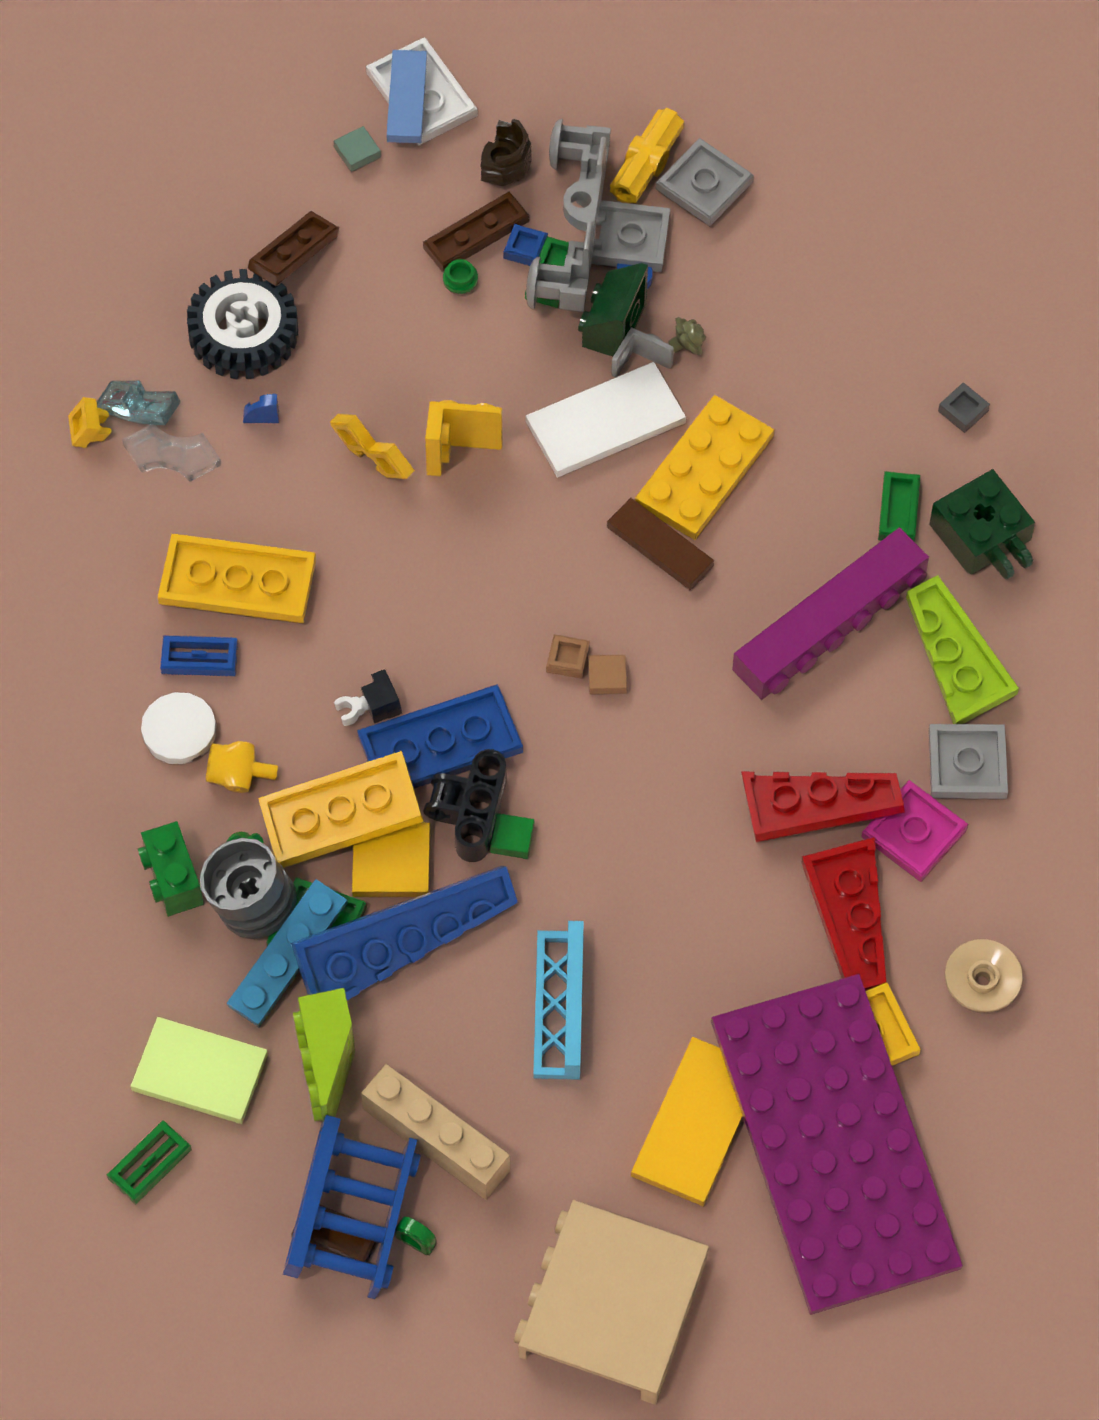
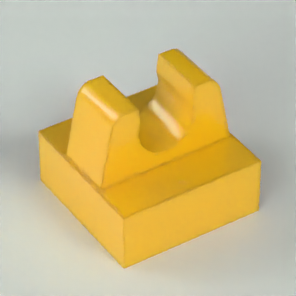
M83 397L68 415L72 446L86 448L90 442L104 441L111 433V428L100 426V423L103 424L109 417V413L97 407L96 399Z

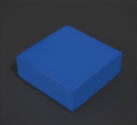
M514 224L503 251V259L530 266L532 261L539 257L548 233Z

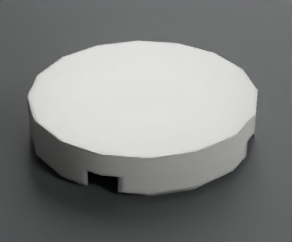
M174 692L161 696L149 705L142 717L141 732L147 748L155 758L168 764H186L193 762L192 759L200 755L202 757L209 751L216 737V720L212 709L202 698L190 693Z

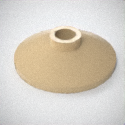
M976 939L960 945L950 955L945 968V981L952 997L962 1006L977 1012H994L1005 1008L1017 997L1022 985V968L1017 957L1009 948L993 940ZM983 976L988 979L989 984L980 985L975 979Z

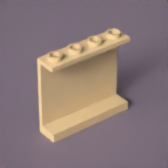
M572 1200L569 1211L562 1210L559 1215L555 1233L560 1235L555 1248L548 1246L544 1255L541 1269L546 1270L542 1284L535 1282L531 1290L527 1305L533 1308L528 1321L521 1319L516 1330L514 1342L519 1344V1358L526 1360L529 1352L641 1390L640 1400L656 1405L707 1262L709 1246Z

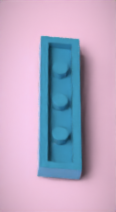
M315 879L228 1000L227 1006L257 1027H260L300 971L291 943L330 929L348 904L347 899Z

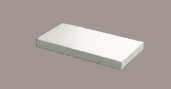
M652 362L526 415V423L558 478L686 423V416L656 364Z

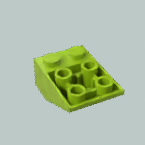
M344 988L298 997L300 1011L293 1012L314 1121L322 1120L323 1122L325 1115L336 1116L355 1055L352 1022Z

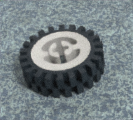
M239 269L240 278L233 279L232 270L224 272L225 281L221 282L219 277L215 275L210 278L211 287L203 283L199 286V295L194 293L191 297V306L188 305L187 309L189 343L191 349L194 348L196 358L198 360L203 358V365L209 370L215 365L216 374L223 376L226 369H229L230 378L238 379L239 371H245L246 379L254 378L253 370L259 369L261 376L269 374V364L275 370L282 366L281 357L288 360L291 356V348L295 349L297 344L298 318L297 308L294 306V298L291 293L287 295V287L283 283L275 286L267 280L263 281V278L255 273L253 278H248L247 269ZM226 316L227 329L223 330L218 325ZM263 318L267 324L259 332L258 319Z

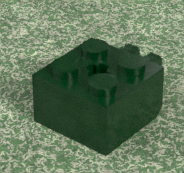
M994 469L933 503L929 525L967 573L974 574L992 563L996 570L1000 572V575L1008 579L1015 574L1014 567L1006 557L1008 553L1012 554L1021 567L1027 568L1033 564L1031 553L1024 544L1032 540L1036 522Z

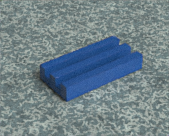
M163 635L161 674L235 676L238 640L232 637ZM170 648L228 650V653H209L200 650L177 652L170 651Z

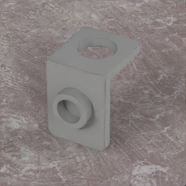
M631 327L612 358V376L618 377L632 353H636L670 369L673 365L674 347L663 342L654 334H645Z

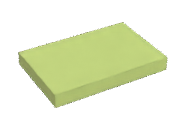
M157 1017L131 1083V1090L242 1124L266 1062L268 1051L254 1045Z

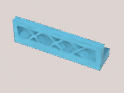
M568 921V931L537 930L533 1079L580 1080L584 921ZM545 942L568 943V952L561 960L555 963L545 954ZM544 963H545L548 967H550V969H549L545 974H544ZM566 964H567V974L561 969V968L564 967ZM554 974H557L567 984V989L556 999L544 989V983ZM543 998L549 1003V1005L544 1010ZM565 1000L566 1010L560 1005ZM554 1009L566 1020V1025L555 1035L543 1025V1019ZM542 1034L548 1039V1041L543 1046ZM564 1036L565 1046L559 1041ZM555 1046L565 1056V1068L542 1067V1055Z

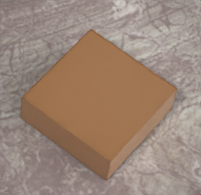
M554 634L546 672L583 679L590 641Z
M588 655L589 694H627L626 655Z

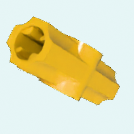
M669 108L658 109L641 136L636 135L631 141L625 155V162L610 184V192L618 201L622 203H637L652 177H658L662 173L667 163L670 149L684 128V120L678 116L676 111Z

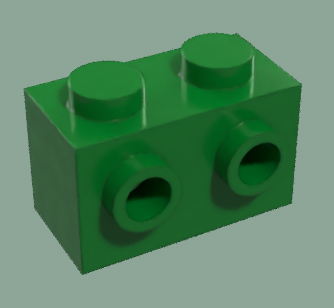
M178 821L141 832L144 846L137 849L144 870L149 868L152 870L154 880L149 881L155 903L163 902L168 917L204 905L200 884Z

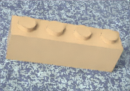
M385 1064L361 1092L363 1110L408 1142L409 1138L417 1139V1150L483 1199L487 1200L510 1172V1155L389 1065Z

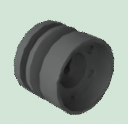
M248 838L227 841L216 848L204 862L200 874L201 891L227 928L236 935L250 939L270 936L282 927L294 910L297 903L296 887L270 848L262 842Z

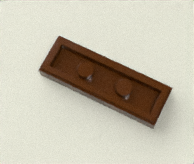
M509 191L423 241V249L440 270L444 272L445 268L452 261L457 259L465 260L511 233L514 224L523 226L528 223L529 214Z
M310 211L249 259L248 270L277 286L334 240L338 235L339 227Z
M632 498L607 521L608 529L689 590L714 566V559Z

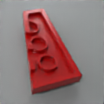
M741 771L756 842L905 813L897 773H847L846 776H827V772H812L811 776H790L789 772H773V776L755 775V772Z
M875 837L802 856L801 863L841 978L844 979L859 974L865 991L887 983L881 931V909L878 895V873L875 859Z

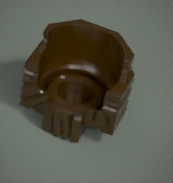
M512 119L511 123L498 121L495 142L488 141L482 151L480 164L482 169L481 181L506 186L524 178L532 162L531 142L523 125L516 119Z

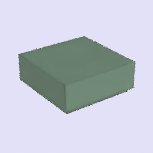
M364 126L333 141L335 150L351 172L381 158V150Z

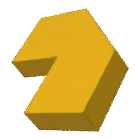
M337 414L330 421L331 427L347 448L359 458L364 454L371 458L377 465L376 470L385 477L407 479L415 471L395 443L376 442L356 415Z

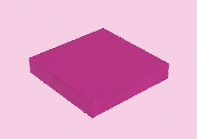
M908 780L900 789L905 813L873 819L862 831L861 837L864 840L875 837V848L921 882L966 832L968 823Z

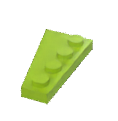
M939 575L907 591L906 600L953 724H964L1018 695L1019 687Z

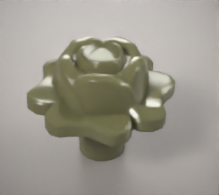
M675 318L677 324L675 326L676 336L668 341L669 345L674 347L675 353L685 348L693 354L701 355V346L706 340V335L703 334L704 329L694 319L687 321L684 318Z

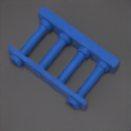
M325 1115L319 1130L283 1275L298 1279L303 1267L310 1268L312 1264L371 1280L367 1297L375 1299L381 1288L388 1289L394 1266L387 1264L408 1176L415 1177L421 1154L414 1153L417 1139L409 1138L402 1154L344 1138L345 1134L338 1132L341 1119ZM342 1153L399 1169L394 1190L335 1175V1170L328 1169L331 1156H339ZM330 1190L390 1206L385 1227L326 1212V1207L319 1206L322 1192L329 1193ZM323 1227L381 1243L376 1264L316 1249V1245L310 1243L313 1229L320 1231V1228Z

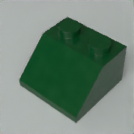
M639 263L608 271L603 283L595 285L591 296V303L593 304L590 312H583L578 326V331L582 332V347L613 357L631 327L636 329L647 303V264Z

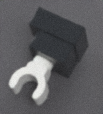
M385 669L371 674L373 683L361 687L363 696L352 698L343 696L334 701L337 711L343 708L352 709L349 714L341 717L344 726L354 724L366 710L369 711L374 724L402 714L399 698Z

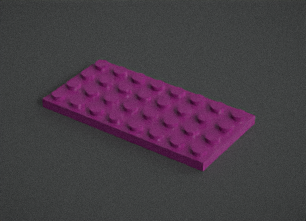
M857 974L713 1016L711 1024L810 1315L961 1270L963 1265L860 975Z

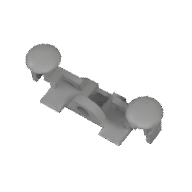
M559 119L552 129L549 145L551 167L557 170L559 159L581 161L579 181L573 183L566 190L563 198V211L567 221L575 228L586 231L584 242L569 241L564 266L541 264V257H536L532 261L526 284L527 304L532 309H535L537 298L560 300L559 309L584 312L591 264L617 267V263L627 265L643 263L647 264L648 267H652L654 272H662L670 208L601 200L610 147L611 128L589 125L586 128L563 125V119ZM576 201L577 204L584 208L575 207L572 203ZM596 225H601L599 239H595Z

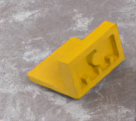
M452 400L430 401L425 436L427 475L441 476L442 463H449L451 446L502 449L501 407H495L488 403L471 405L459 404Z

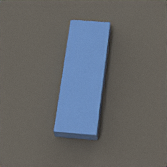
M392 51L387 142L422 143L427 51Z

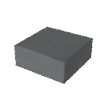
M963 382L939 404L938 412L965 433L989 411L990 403Z

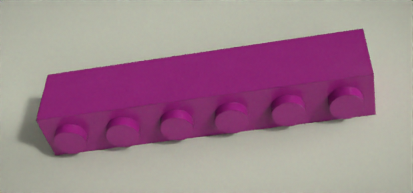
M899 527L734 653L732 670L761 700L770 693L778 694L788 685L791 677L799 671L805 673L812 668L818 659L817 657L827 650L832 652L843 643L847 634L854 629L856 631L863 629L871 621L873 614L881 608L887 610L893 606L899 599L900 594L910 587L912 589L920 585L927 576L929 556Z

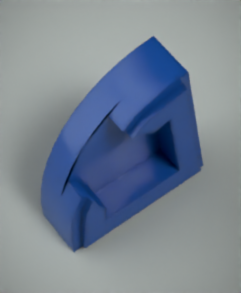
M277 394L260 396V401L252 405L250 402L246 404L243 410V423H279Z

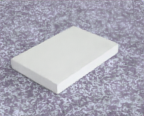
M425 37L399 49L427 51L422 143H417L418 146L478 116L476 106ZM392 53L366 66L367 75L388 104Z

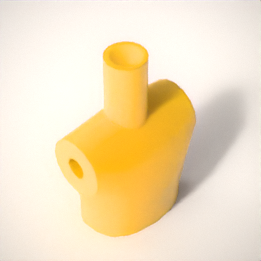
M236 741L224 745L212 743L208 757L206 782L221 785L232 792L246 793L249 792L253 777L276 780L278 765L255 762V745L249 742Z

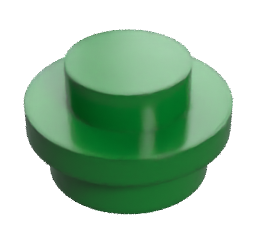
M454 260L449 263L443 272V283L453 293H467L477 285V270L467 260Z

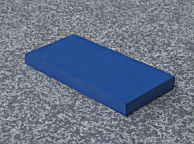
M498 684L357 730L359 741L368 762L402 751L414 789L430 784L435 774L457 775L469 771L475 755L485 749L499 751L505 759L523 753V745Z

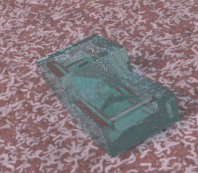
M140 380L111 381L97 401V407L108 411L109 415L149 425H166L180 404L175 391H145Z

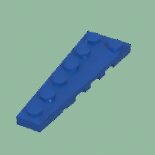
M500 866L292 942L291 945L308 995L344 988L346 999L349 1000L377 981L380 982L393 975V972L410 962L414 963L424 957V954L461 936L464 931L475 928L518 903L507 866Z

